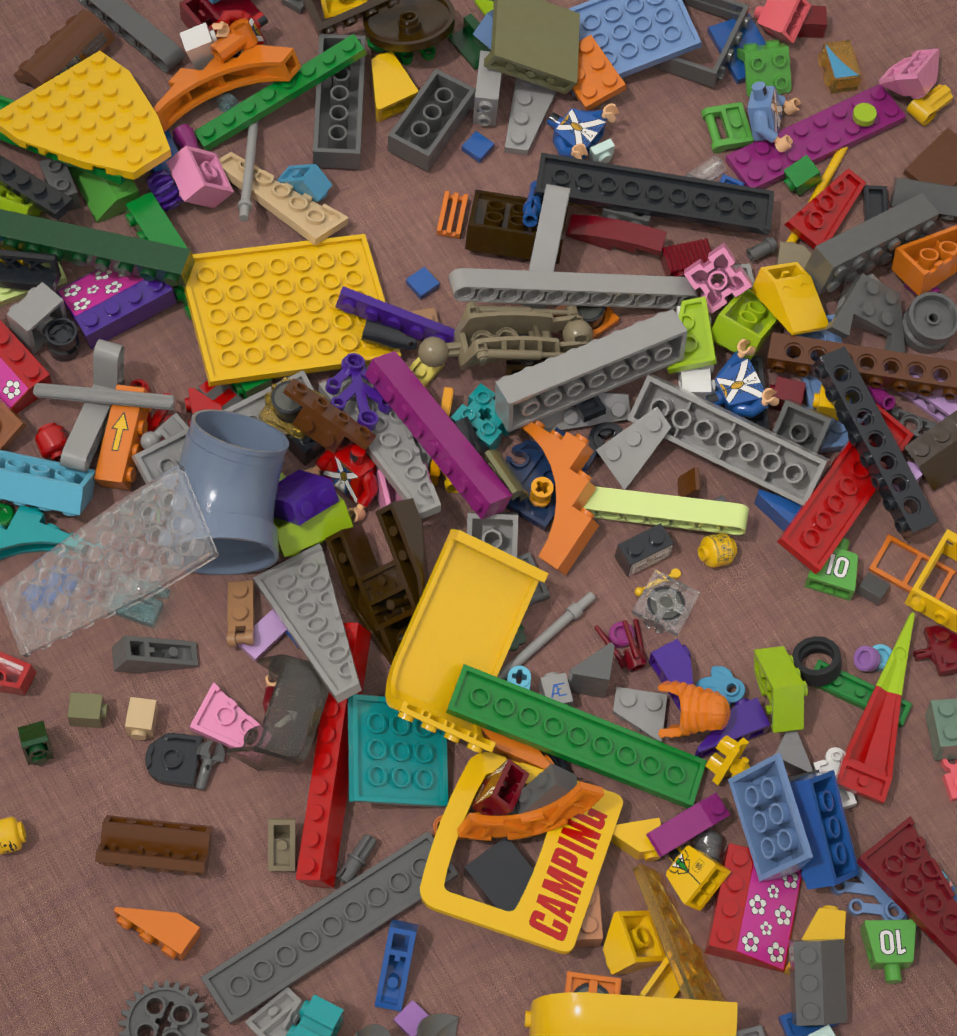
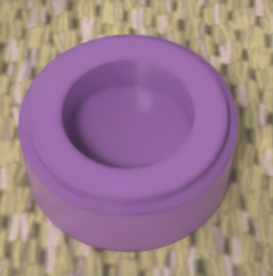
M861 646L856 650L854 664L857 669L872 672L879 666L880 654L877 649L870 646Z

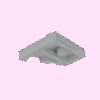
M616 687L612 714L620 720L628 722L638 732L642 731L654 740L662 742L658 732L659 729L664 728L667 694Z
M287 987L245 1021V1023L256 1036H286L292 1024L295 1025L300 1018L299 1011L303 1001Z

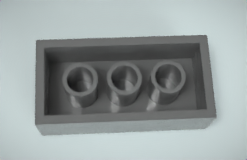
M435 68L389 133L388 151L428 172L473 108L476 89Z

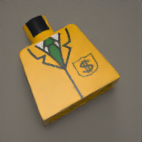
M690 845L686 846L684 850L677 847L670 851L668 856L673 864L666 872L667 878L681 901L698 911L702 910L731 873L728 868Z

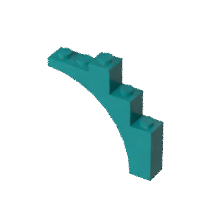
M19 506L7 530L0 524V560L34 552L62 553L84 559L88 552L86 540L76 533L68 534L63 532L58 526L51 523L46 525L44 513L34 506Z

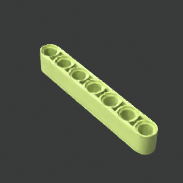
M595 486L596 490L584 506L586 510L595 515L594 518L648 525H658L661 523L665 527L730 535H743L746 533L749 508L739 503Z

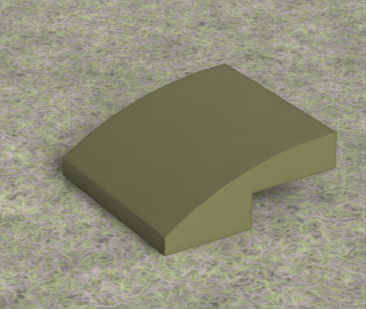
M497 450L486 451L485 462L511 492L512 501L518 498L521 502L529 497L527 491L501 453Z

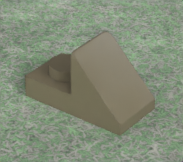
M268 818V871H295L296 818Z

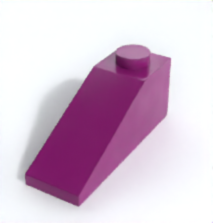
M716 792L650 831L646 836L659 857H662L722 821L730 813Z

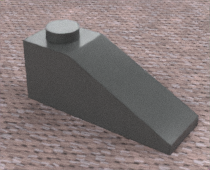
M124 635L112 646L113 668L117 672L145 673L196 668L198 666L197 648L194 641Z

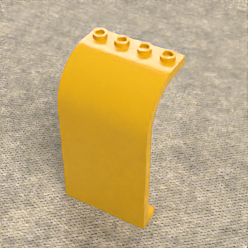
M451 529L393 659L386 683L385 697L387 705L399 711L398 717L412 723L415 718L422 722L421 727L436 733V730L439 729L445 732L444 738L455 743H459L460 739L468 742L466 748L480 754L482 750L492 753L496 742L485 739L480 726L447 714L446 710L464 664L493 676H498L538 582L545 583L549 573L461 530Z

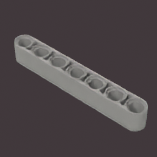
M546 184L529 271L554 272L570 188ZM522 304V306L531 307V309L547 308V305ZM518 334V336H528V334Z

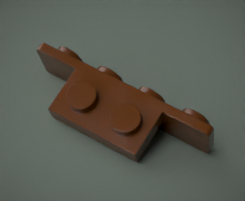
M293 378L283 390L286 396L303 407L292 425L332 453L336 451L344 437H347L364 450H367L375 439L376 435L366 426L356 422L346 412L333 406L326 398L313 392L304 383Z

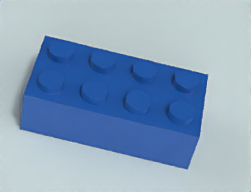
M834 770L808 774L789 781L813 858L801 870L807 890L835 886L859 875Z

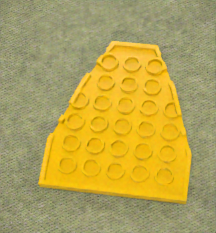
M102 51L96 52L0 110V132L23 148H27L29 145L36 147L39 153L46 155L48 152L56 154L58 160L84 169L93 170L95 166L104 168L106 174L121 175L124 178L135 180L171 157V150L158 115L131 72Z

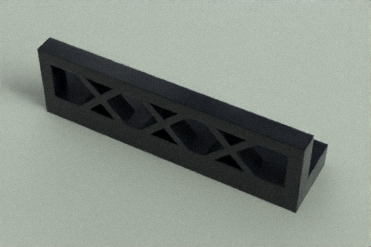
M0 249V259L5 261V263L0 262V287L30 290L43 282L55 292L62 276L56 255ZM16 260H23L29 265H22ZM40 262L50 263L51 268L44 267Z

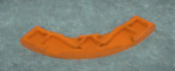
M580 781L560 799L533 811L505 816L469 813L457 828L458 836L491 841V837H507L508 840L539 835L567 824L568 819L578 813L582 815L605 795L603 787Z

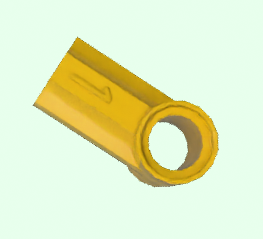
M939 84L924 97L914 99L908 105L906 111L922 126H926L932 121L938 111L952 101L951 89L946 85Z

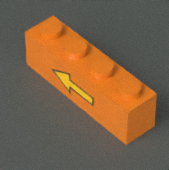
M116 385L115 389L149 393L142 387ZM111 405L94 475V480L102 487L130 490L131 484L136 479V464L132 456L142 451L140 440L142 435L147 432L148 413L151 412L152 408Z

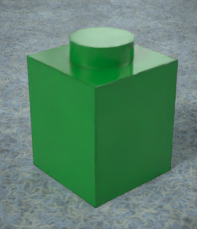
M805 155L783 170L785 186L790 192L794 190L798 197L822 181L820 171L808 155Z

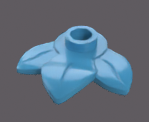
M713 666L711 677L702 678L695 684L696 687L701 686L704 690L710 688L713 691H718L727 699L729 705L743 699L746 692L743 682L733 678L731 671L723 666ZM732 686L737 688L733 693L728 692V689Z

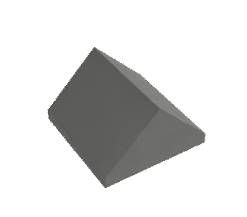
M612 642L570 669L568 683L571 693L605 698L615 647Z

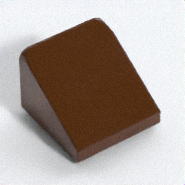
M694 467L678 477V496L698 499L701 490L700 469L698 467Z

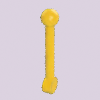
M677 568L672 569L669 575L644 587H637L634 593L636 596L641 597L644 595V592L670 579H678L681 571Z

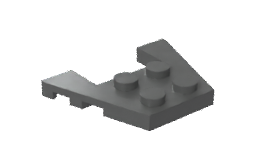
M864 273L856 276L844 297V302L837 308L834 313L835 317L828 323L826 330L841 338H846L850 334L852 319L886 336L885 350L905 353L900 293Z

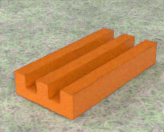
M445 191L436 235L460 239L468 194L459 196V193L454 192L453 195L450 194V191ZM450 200L452 201L447 230H442L448 201ZM457 202H461L456 232H452Z

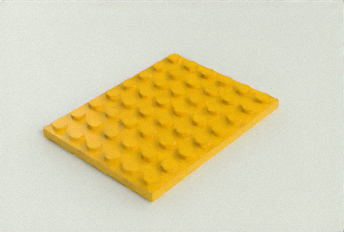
M365 234L326 238L317 245L312 244L310 241H300L192 254L195 263L184 291L209 387L291 376L300 371H304L306 374L342 369L341 362L350 353L361 355L366 365H370L372 358L396 351L401 357L400 349H389L362 341L361 337L366 319L346 313L335 307L343 286L385 302Z

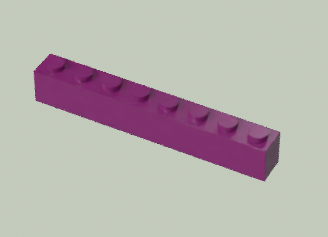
M396 351L372 358L365 376L454 485L456 490L467 501L472 510L475 511L481 520L504 511L512 497L511 492Z

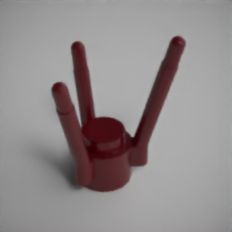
M638 619L633 620L637 646L635 645L627 620H623V626L630 647L623 651V657L614 647V656L617 658L621 669L627 667L628 672L637 671L647 665V657L644 652ZM596 625L594 628L606 645L611 643L606 634Z

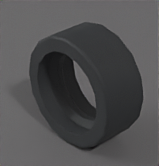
M813 636L802 640L794 648L792 654L794 666L799 668L801 679L806 681L807 685L817 687L828 685L836 680L841 673V653L833 640L826 637ZM814 653H824L832 658L830 665L819 670L804 667L802 660Z

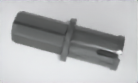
M368 834L363 835L353 852L347 854L348 859L336 874V878L339 881L347 884L354 879L361 867H365V860L377 844L376 839Z

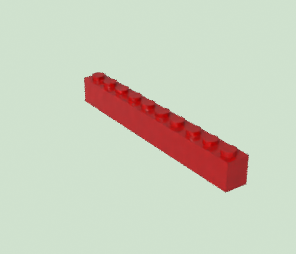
M343 623L362 690L356 694L362 695L371 632L359 623ZM325 685L296 880L309 887L334 888L349 789L348 698L337 703Z

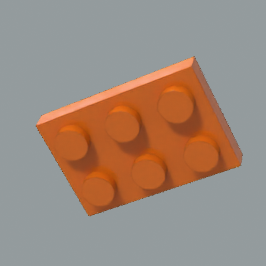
M592 35L579 41L577 84L571 89L586 111L626 90V84Z

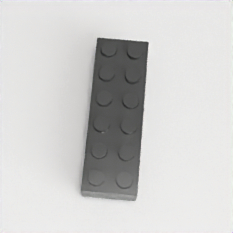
M319 34L318 55L351 35ZM355 35L366 51V36ZM365 56L316 85L313 164H317L318 167L360 169Z
M921 193L817 245L804 269L811 276L818 295L826 291L832 292L840 284L853 281L857 275L861 273L867 274L875 266L888 263L894 257L896 247L926 237L929 231L935 227V221L940 213Z

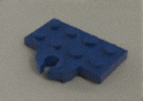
M557 427L555 428V431L564 437L566 433ZM525 440V442L515 445L511 453L514 456L523 457L526 462L516 464L510 456H506L505 461L527 491L528 496H530L531 484L534 479L546 477L551 480L554 488L551 494V501L546 507L541 508L532 505L529 497L521 502L516 498L513 501L510 499L506 508L514 513H519L520 517L545 531L555 515V480L551 465L543 449L537 442ZM592 449L594 452L581 470L584 473L588 471L598 456V452Z

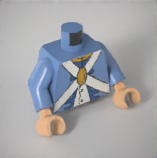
M759 81L752 85L748 103V114L754 141L767 140L770 143L774 142L779 152H785L791 148L793 140L789 135H785L782 138L777 136L782 112L784 109L787 115H792L800 111L796 106L800 105L801 102L798 98L786 101L784 96L777 93L776 87L766 86L764 82Z

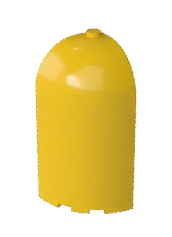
M586 992L556 993L544 995L532 1001L530 1011L525 1010L524 1027H529V1036H736L738 1002Z

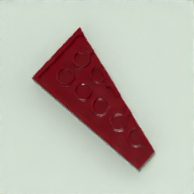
M910 816L858 858L857 864L957 965V903L954 900L955 894L936 860L931 859L925 848L927 844L922 836H918L913 827L915 823Z

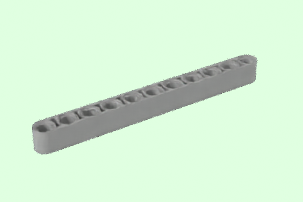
M458 268L453 270L448 277L455 300L461 302L677 309V306H681L682 301L699 298L697 291L694 290L686 277Z

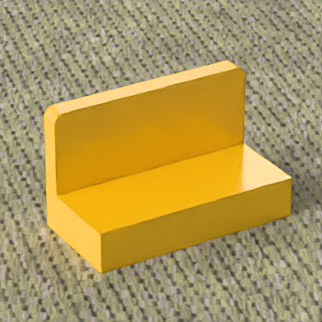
M670 951L639 996L675 998L692 972L674 961L675 954Z

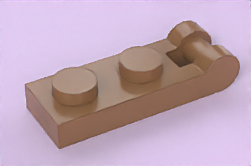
M253 580L228 582V647H237V644L246 643L247 646L255 645V585ZM237 631H245V633L237 634Z

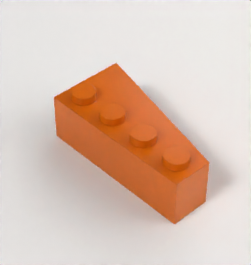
M957 225L895 248L892 271L918 296L930 291L957 272Z

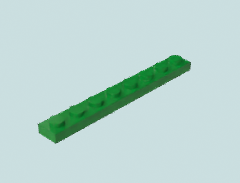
M352 34L301 65V68L289 82L275 81L194 132L205 150L209 151L364 57L367 53L357 37Z

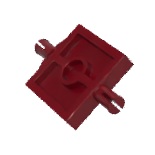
M941 624L925 627L923 633L927 641V648L914 650V660L930 658L936 666L939 676L957 673V633Z

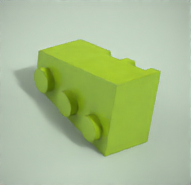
M784 646L754 649V674L761 696L766 695L769 705H766L765 709L767 714H772L771 728L773 733L804 729V696L808 695L806 681L801 679L799 668L794 666L792 655H788Z

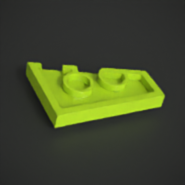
M706 296L682 301L678 317L687 329L684 360L669 365L667 368L669 374L717 364Z

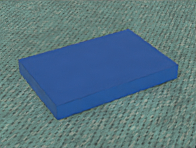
M752 18L748 28H743L742 30L743 36L740 45H735L733 48L735 52L731 63H726L736 84L745 82L744 61L737 58V49L744 48V44L747 43L766 44ZM735 19L708 27L707 32L719 54H721L737 20Z

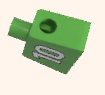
M842 538L823 568L817 574L810 571L804 587L848 601L851 600L856 587L858 555L848 551L849 540Z
M865 920L860 927V932L870 968L884 969L885 983L887 984L902 982L901 969L909 968L914 960L916 923L913 920Z

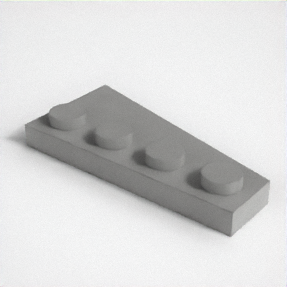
M516 78L504 152L528 155L557 91Z
M616 392L599 394V398L606 407V414L583 423L573 406L538 421L545 425L544 430L551 432L556 427L560 430L604 422L627 420L630 414L629 396L626 393Z

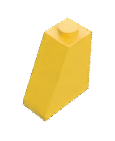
M392 51L378 54L375 58L371 59L375 117L379 123L405 111L419 90Z
M831 905L819 908L801 940L844 939L846 911L838 910V907ZM790 960L785 967V975H790Z

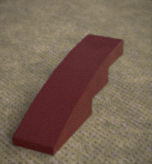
M572 214L566 236L610 251L612 246L632 253L639 249L660 256L667 232L619 219Z

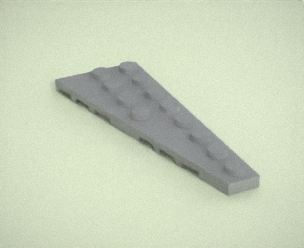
M351 376L341 383L338 394H329L325 390L327 380L319 383V391L331 403L333 397L339 396L352 383ZM362 377V381L373 388V385ZM354 395L346 403L344 412L357 422L359 410ZM367 397L369 410L374 411L379 419L376 428L371 431L376 437L367 448L366 453L402 500L414 499L421 519L441 512V503L433 483L431 484L426 465L421 460L420 450L416 447L412 433L401 419L398 418L393 409L389 413H383L378 409V403Z
M317 544L254 577L256 586L337 703L362 691L321 545Z

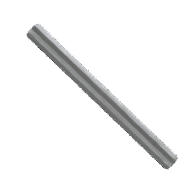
M36 383L33 394L38 398L173 410L176 406V398L173 395L46 383Z

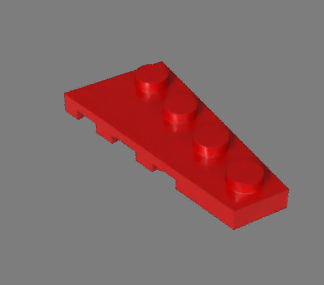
M848 168L784 225L815 249L817 245L834 236L866 182Z

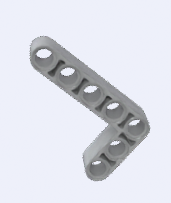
M101 339L97 341L93 354L92 388L115 390L116 385H124V345ZM84 403L63 448L60 466L87 472L105 433L112 404Z

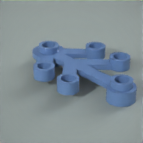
M858 864L859 875H857V878L862 883L841 882L843 890H837L834 886H830V891L837 896L844 894V892L874 896L879 904L864 903L858 898L852 899L847 906V910L852 916H860L864 913L882 916L883 920H905L907 918V914L888 897L882 888ZM852 904H858L860 911H854ZM889 909H895L898 916L890 915Z

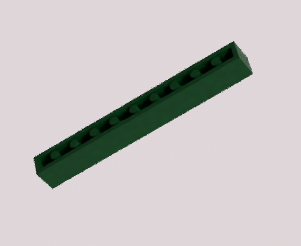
M0 209V247L6 250L56 255L58 262L63 260L81 267L86 265L104 272L109 270L118 272L123 276L133 275L141 277L146 281L156 280L170 286L179 285L186 287L195 263L191 249Z

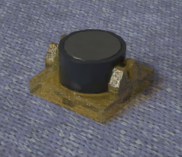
M284 376L280 384L271 385L272 391L271 393H266L265 406L258 416L260 420L299 439H303L305 433L292 425L303 407L283 393V390L291 381V379ZM312 390L313 392H315V393L318 394L319 396H322V397H324V398L327 399V396H325V395H323V394H321V393H319V392H317V391H315V390Z

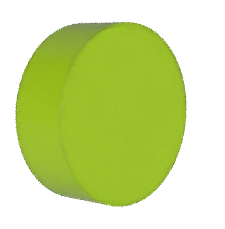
M860 103L855 106L852 118L857 125L866 127L874 123L877 112L871 104Z

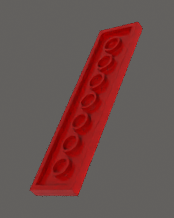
M876 403L902 452L914 434ZM849 440L823 475L811 496L805 501L777 540V543L815 574L823 568L876 490L872 485L871 476L867 468L863 467L860 462L856 447ZM869 440L870 445L876 447L874 441ZM880 461L881 466L884 469H888L887 465Z

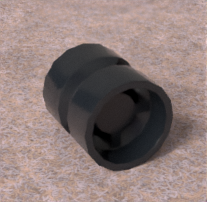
M61 317L55 318L47 324L45 336L52 358L61 362L75 359L80 352V341L74 322L68 318Z

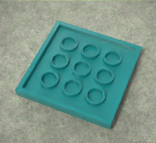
M358 694L349 697V802L447 807L448 764L447 739L444 738L445 732L437 729L436 733L422 728V722L415 718L411 723L398 717L399 711L387 705L386 697Z

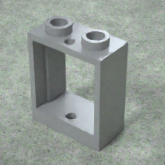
M480 51L474 102L473 124L481 126H496L502 74L501 72L484 67V58L490 53L489 51Z

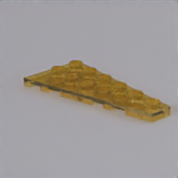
M639 864L633 868V872L683 999L726 1002L702 958L700 948L693 942L664 889L660 875L655 869Z

